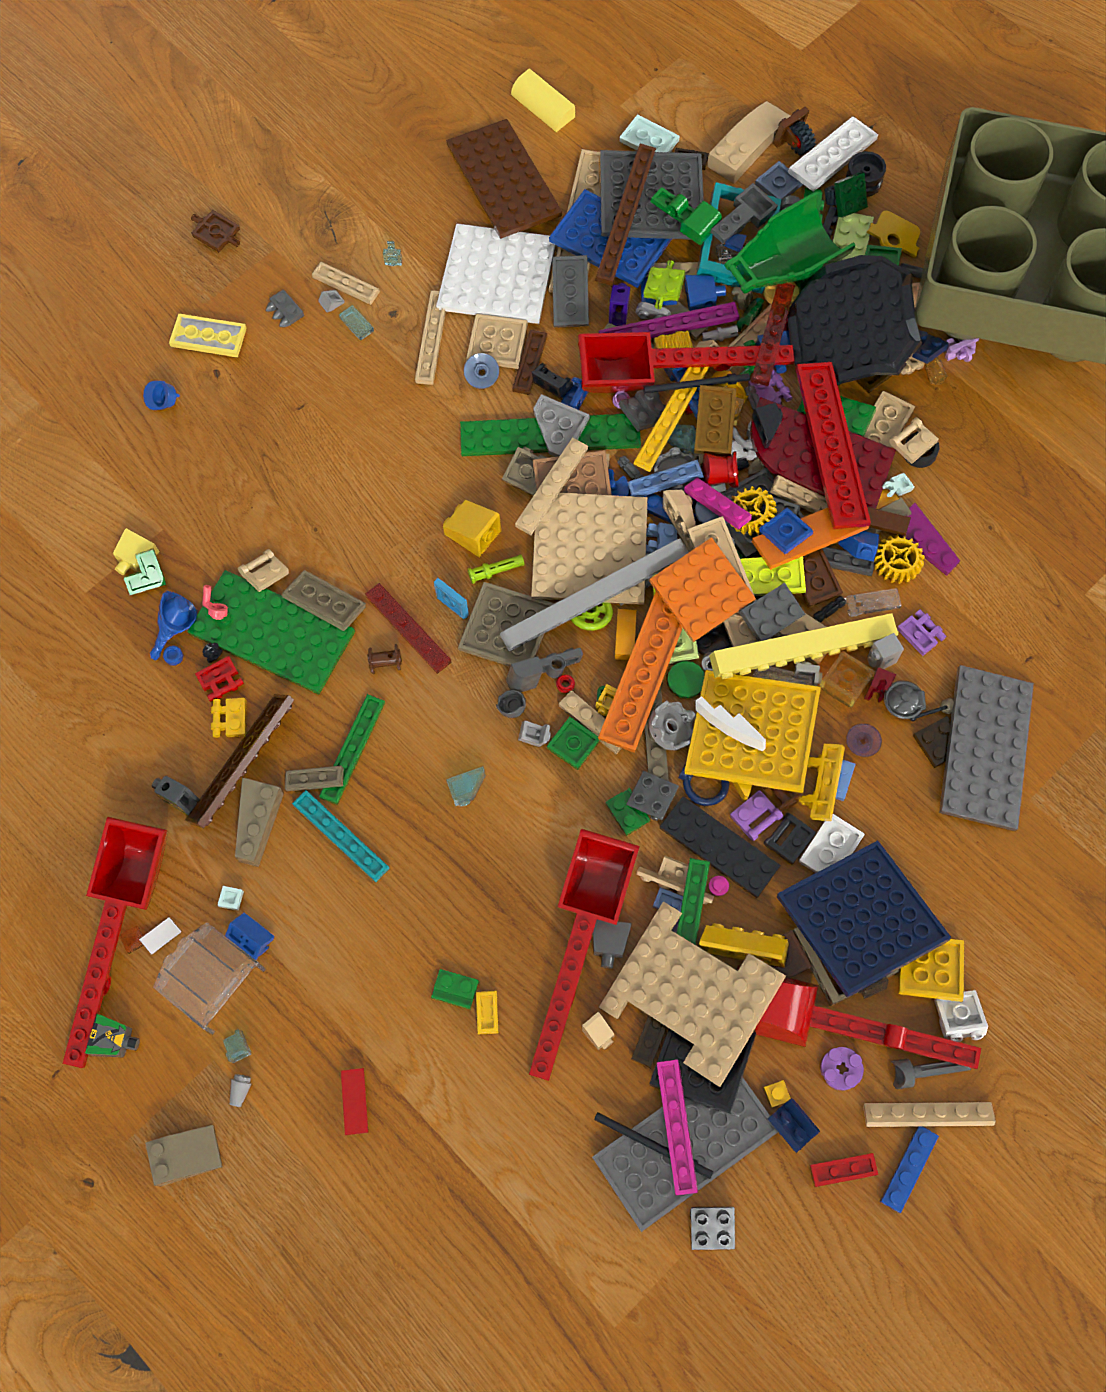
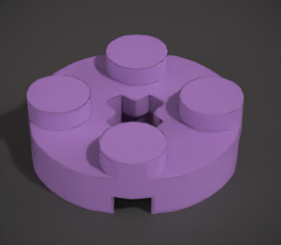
M846 1047L831 1049L823 1057L820 1065V1071L826 1083L833 1089L841 1091L855 1087L861 1081L864 1072L861 1057L855 1051ZM841 1063H844L848 1069L843 1075L839 1074V1069H836V1066L841 1065Z

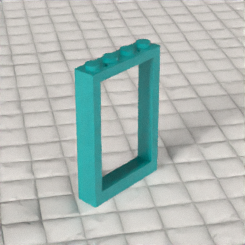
M716 182L711 194L710 205L718 209L720 198L735 201V198L744 189ZM768 196L773 202H775L778 205L775 213L773 214L775 215L780 211L781 199L775 198L774 196ZM711 234L702 243L696 275L713 276L716 283L741 287L730 270L725 268L724 264L708 260L713 236ZM765 287L753 289L752 292L762 294Z

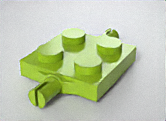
M670 260L667 261L666 268L651 267L644 289V298L655 299L656 309L658 307L659 309L662 308L663 301L679 300L685 278V270L673 269L674 261L672 260L671 263Z

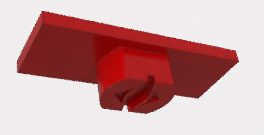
M364 1068L342 1070L341 1082L345 1136L369 1133Z

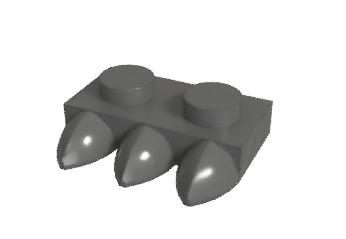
M284 289L269 298L270 302L266 307V312L275 311L272 319L282 318L279 327L290 326L304 316L303 311Z

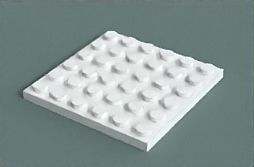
M456 224L436 307L439 310L443 308L447 312L498 316L527 320L529 323L539 324L556 245L549 242V235L518 232L500 239L494 228Z

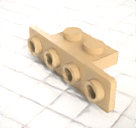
M664 856L658 873L639 867L636 874L644 881L651 882L652 880L659 883L658 885L664 889L672 888L677 890V893L683 896L689 865ZM705 892L703 904H712L714 895Z

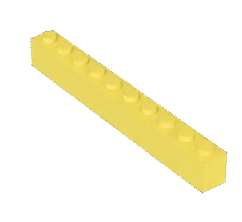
M891 613L717 650L711 653L709 658L715 678L722 677V679L733 677L735 673H740V675L749 674L753 669L764 671L769 669V666L776 665V667H782L790 661L796 664L805 661V658L809 657L812 660L823 657L822 654L829 653V656H833L845 649L847 652L857 650L859 646L869 648L872 647L874 642L895 633L896 636L899 634L893 614Z

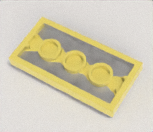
M178 314L169 344L171 347L238 357L247 327L246 324Z

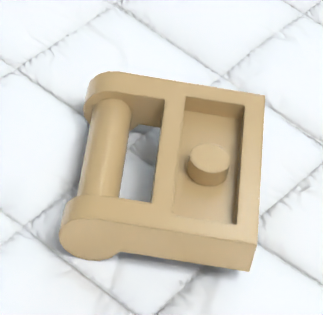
M917 417L897 436L889 439L890 445L911 464L938 442V438ZM914 430L919 432L905 445L901 443Z
M270 549L264 551L263 555L250 563L238 567L240 574L258 592L289 574V569L274 556ZM265 561L270 562L253 573L249 572Z

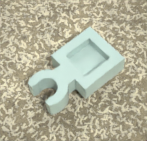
M903 473L892 477L882 487L883 489H889L890 492L887 494V497H892L895 492L898 496L911 492L915 486L906 474Z

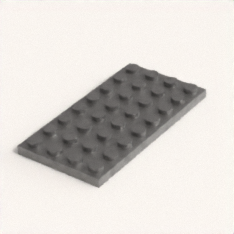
M962 665L957 667L954 704L951 714L939 813L1012 831L1018 830L1034 683Z
M742 1078L731 1114L684 1098L693 1158L698 1160L699 1164L714 1171L711 1179L695 1172L698 1190L778 1133L768 1120L770 1115L744 1078ZM663 1107L632 1128V1130L669 1148ZM622 1135L592 1157L641 1232L694 1194L676 1196L671 1159L625 1135Z

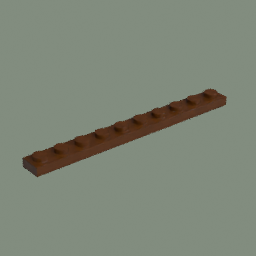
M639 144L595 281L610 286L613 284L656 151L654 147Z

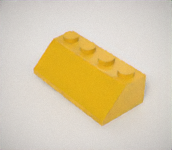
M712 923V926L706 925L699 945L702 950L712 955L745 960L749 953L767 965L785 968L789 942L785 939V936L773 934L771 937L765 936V933L753 930L752 933H748L739 927H732L731 930L724 928V925Z

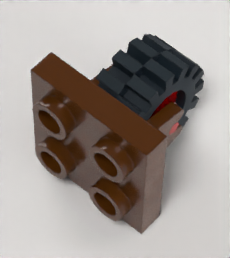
M806 106L800 110H795L790 117L784 118L779 122L773 142L776 148L787 142L788 145L792 146L791 149L795 150L794 153H798V155H804L814 148L816 139L813 137L815 135L811 132L813 130L808 128L809 125L805 124L809 114Z

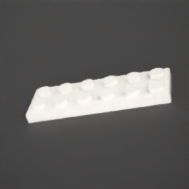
M851 117L789 168L788 173L814 192L846 166L855 154L863 152L875 142L878 134L855 117Z

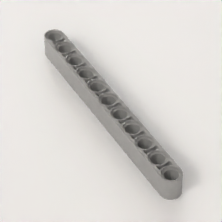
M681 538L504 630L500 633V636L508 651L514 650L658 574L686 555L688 551Z

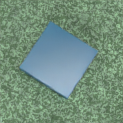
M437 578L434 581L437 599L461 618L466 619L469 616L467 600Z

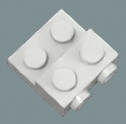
M976 990L964 992L962 1002L934 999L944 1039L960 1042L963 1038L971 1037L973 1040H979L986 1035L988 1024Z

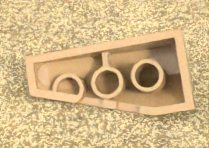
M666 490L663 492V509L690 552L694 548L687 529L696 526L692 499L683 490Z

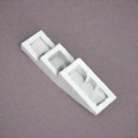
M702 696L696 700V711L709 723L745 745L760 751L765 750L766 739L740 713L733 718L721 705L714 709Z

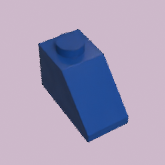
M862 531L838 541V544L855 558L874 562L879 534Z

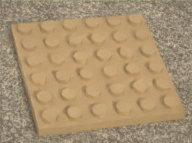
M559 493L535 529L531 599L563 600L645 557L647 497ZM645 580L605 602L644 605Z

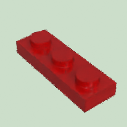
M874 1153L810 1165L814 1187L879 1175Z

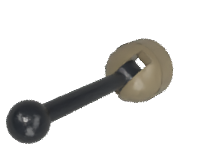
M952 698L945 699L941 702L939 708L920 713L909 720L914 722L917 718L939 711L951 714L954 701Z

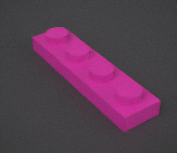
M698 477L684 487L686 494L719 517L723 516L726 522L738 530L751 520L752 514Z

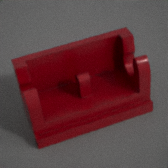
M878 667L864 699L870 701L873 693L876 692L880 695L878 698V703H880L884 698L885 691L891 687L897 674Z

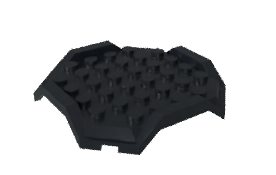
M859 255L822 267L810 278L789 308L787 320L790 345H793L795 366L797 364L832 362L837 386L874 375H899L907 365L906 361L912 354H915L922 344L915 313L912 273L882 256Z

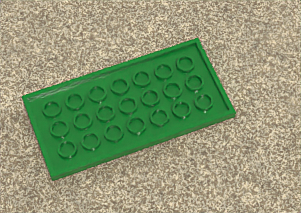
M227 570L221 575L210 597V602L224 604L228 607L227 616L220 620L213 619L208 614V609L202 606L195 622L187 631L190 635L202 641L217 643L218 648L318 695L321 693L355 633V629L352 627L342 631L266 588L258 592L246 579Z

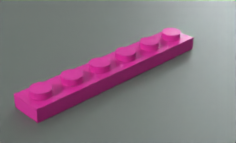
M679 1060L657 1062L675 1194L677 1196L698 1193Z

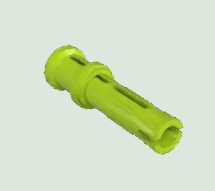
M520 554L489 565L488 563H483L480 567L468 568L467 570L471 583L475 584L478 580L485 578L488 580L494 574L524 566L525 564Z

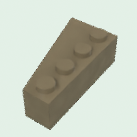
M242 777L235 857L239 862L259 867L284 795L280 787Z

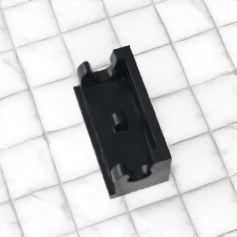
M541 363L535 371H532L534 384L562 399L573 387V382L568 377L563 379L549 371L545 367L546 364Z

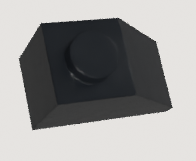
M776 402L755 408L751 416L764 448L769 447L783 418L782 411L777 407Z

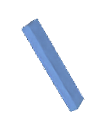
M694 460L627 483L632 497H643L693 481L697 477L702 478L703 473L698 460Z

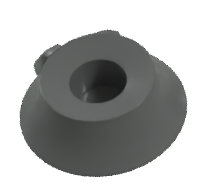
M897 681L892 683L891 687L885 691L884 703L888 711L894 716L910 719L926 709L925 692L912 682Z

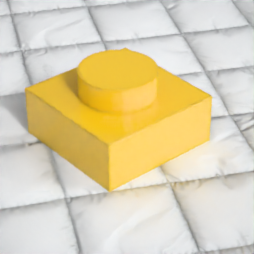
M784 1080L763 1088L771 1108L784 1104L791 1099Z

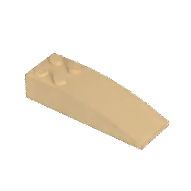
M764 102L745 116L709 153L707 167L735 184L774 141L779 122L784 118L790 117V115L771 103Z

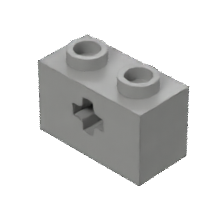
M895 633L873 643L867 656V661L875 670L878 667L885 669L897 663L904 648Z

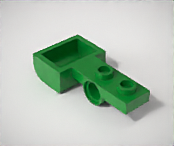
M663 187L651 198L652 204L681 223V233L700 246L711 235L712 228L722 220L721 213L707 202L702 201L693 209L689 206L685 196L682 194L674 196Z

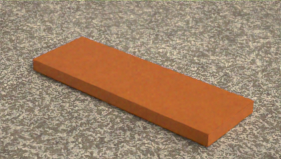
M827 507L800 518L813 530V534L787 554H784L763 534L752 538V543L771 570L869 529V526L833 529Z

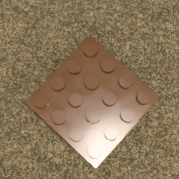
M605 450L585 453L560 493L611 495ZM560 456L533 460L536 490H538Z

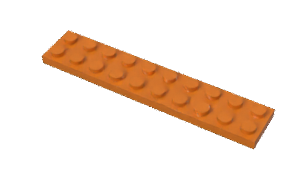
M657 591L598 737L601 741L634 753L683 629Z

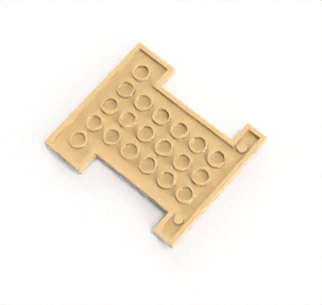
M663 902L599 1008L616 1019L619 1018L628 1002L693 1043L694 1045L683 1063L721 1087L786 976L749 953L738 971L673 932L672 929L682 913Z

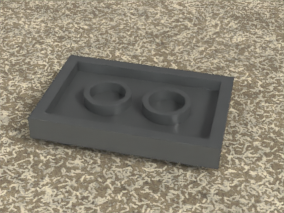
M785 583L739 612L758 642L769 639L805 615Z

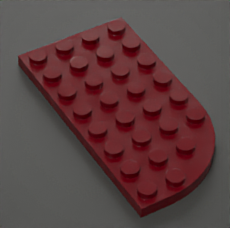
M760 397L756 408L775 402ZM776 403L777 407L782 411L783 418L768 448H764L752 419L750 427L751 442L762 464L774 475H780L800 486L825 496L806 414ZM849 431L867 507L876 509L883 490L882 486L887 479L896 449Z

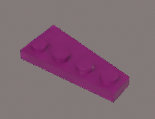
M914 503L909 508L911 515L907 516L911 517L906 533V540L912 538L913 544L918 543V548H922L924 558L947 576L959 564L960 560L917 504Z

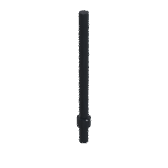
M732 373L723 377L643 386V391L646 394L700 387V385L710 386L726 383L733 385L737 382L750 381V374L736 375Z
M597 1112L594 1118L595 1121L670 1159L669 1148ZM693 1158L695 1172L711 1179L714 1171L699 1164V1161Z

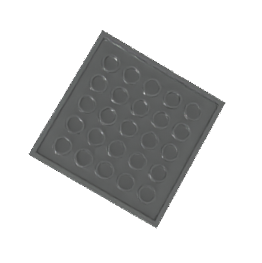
M600 150L602 237L610 236L637 151ZM655 152L628 237L690 239L680 232L681 223L652 204L651 198L663 187L674 196L677 194L685 196L689 206L695 209L704 201L701 154Z

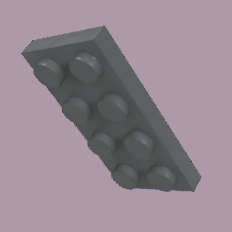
M587 255L552 257L554 327L589 326Z

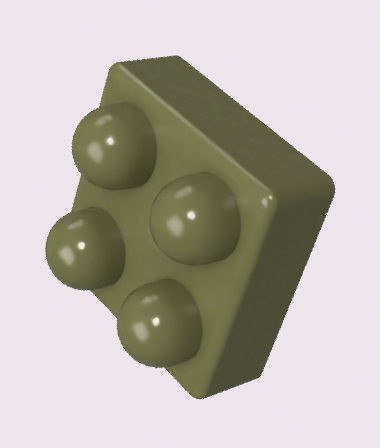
M975 107L966 108L962 111L945 162L917 294L915 313L918 325L944 331L949 336L961 340L980 338L1047 352L1067 362L1086 360L1106 365V132Z

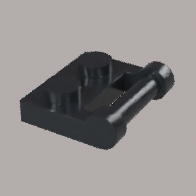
M787 812L783 816L784 820L763 844L793 865L816 832ZM790 824L794 825L795 828L783 844L779 846L776 843Z

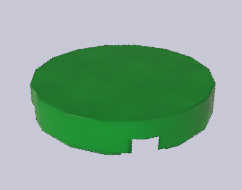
M679 662L672 666L668 672V687L679 698H694L702 691L705 674L701 667L693 662Z

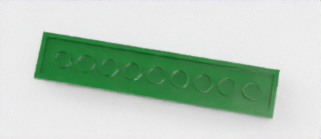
M625 414L590 415V419L578 441L588 446V450L641 448L640 431L635 429ZM536 418L460 422L462 457L515 454L518 447L529 448L533 453L548 452Z

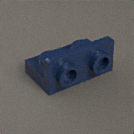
M793 1098L789 1099L768 1118L770 1123L796 1153L820 1132Z

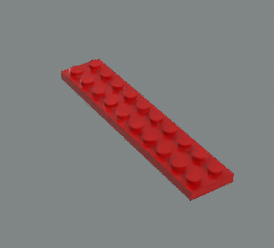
M832 362L797 364L795 368L832 527L833 529L867 527L871 524Z

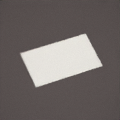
M167 918L139 940L153 954L181 933V931L170 918Z

